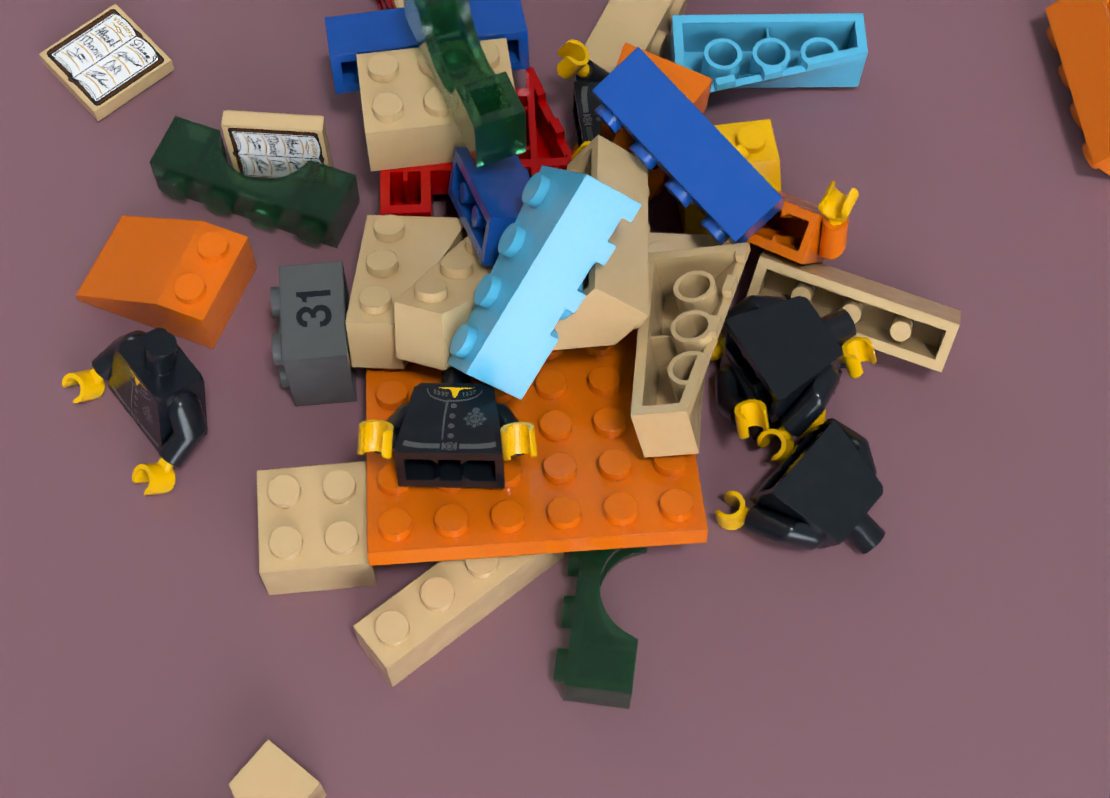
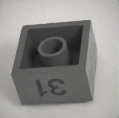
M343 262L279 266V286L270 288V301L273 318H277L278 333L272 334V354L274 364L279 365L282 389L290 388L295 406L356 402V367L351 366L345 324L350 296Z

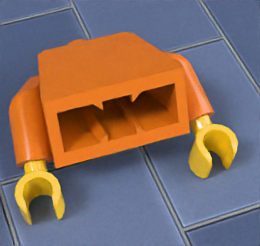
M739 144L736 149L747 160L750 156L749 152L743 145ZM832 180L819 205L776 190L783 197V208L751 236L747 242L800 264L820 263L824 259L834 260L846 248L849 227L848 216L859 197V192L856 188H852L848 195L841 193L835 187L836 181Z

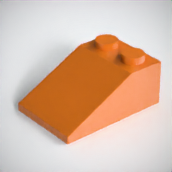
M122 215L75 296L78 301L153 328H164L172 335L214 349L257 269L249 238L245 235L200 220Z

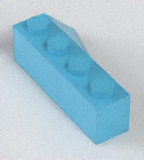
M863 13L672 15L668 47L669 61L712 78L710 93L729 88L858 87L868 54Z

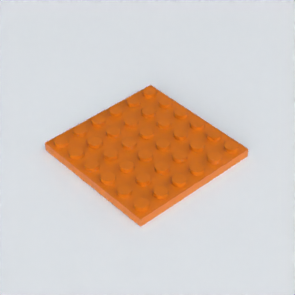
M633 329L616 345L552 350L522 400L493 387L496 403L507 405L520 422L532 423L535 426L537 457L524 454L521 456H511V460L504 461L505 488L399 487L394 451H392L390 459L383 458L381 454L374 451L366 452L367 554L369 566L707 543L708 526L696 454L644 458L630 416L638 329ZM410 361L405 369L366 368V420L386 421L401 404L410 401L415 386L420 383H441L443 370ZM474 378V384H486Z

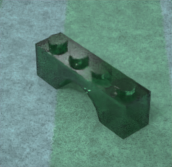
M403 0L405 17L476 167L526 152V111L506 71L495 74L483 52L474 26L469 0Z
M177 116L174 117L149 162L158 188L169 197L177 200L187 198L205 204L209 209L218 214L229 215L232 213L250 219L255 225L263 229L274 230L277 228L295 234L299 239L311 245H320L322 243L338 248L360 203L355 174L309 160L297 171L280 178L257 179L243 175L228 164V156L220 130Z
M648 547L570 552L568 576L578 577L576 595L564 596L561 628L571 629L568 649H557L554 681L564 683L563 701L629 709L638 639L623 631L611 620L603 606L600 588L604 579L614 567L631 557L647 553Z

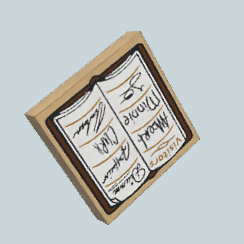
M116 3L39 53L45 67L98 122L175 70L172 60Z
M223 110L221 127L237 181L333 186L335 169L324 116Z

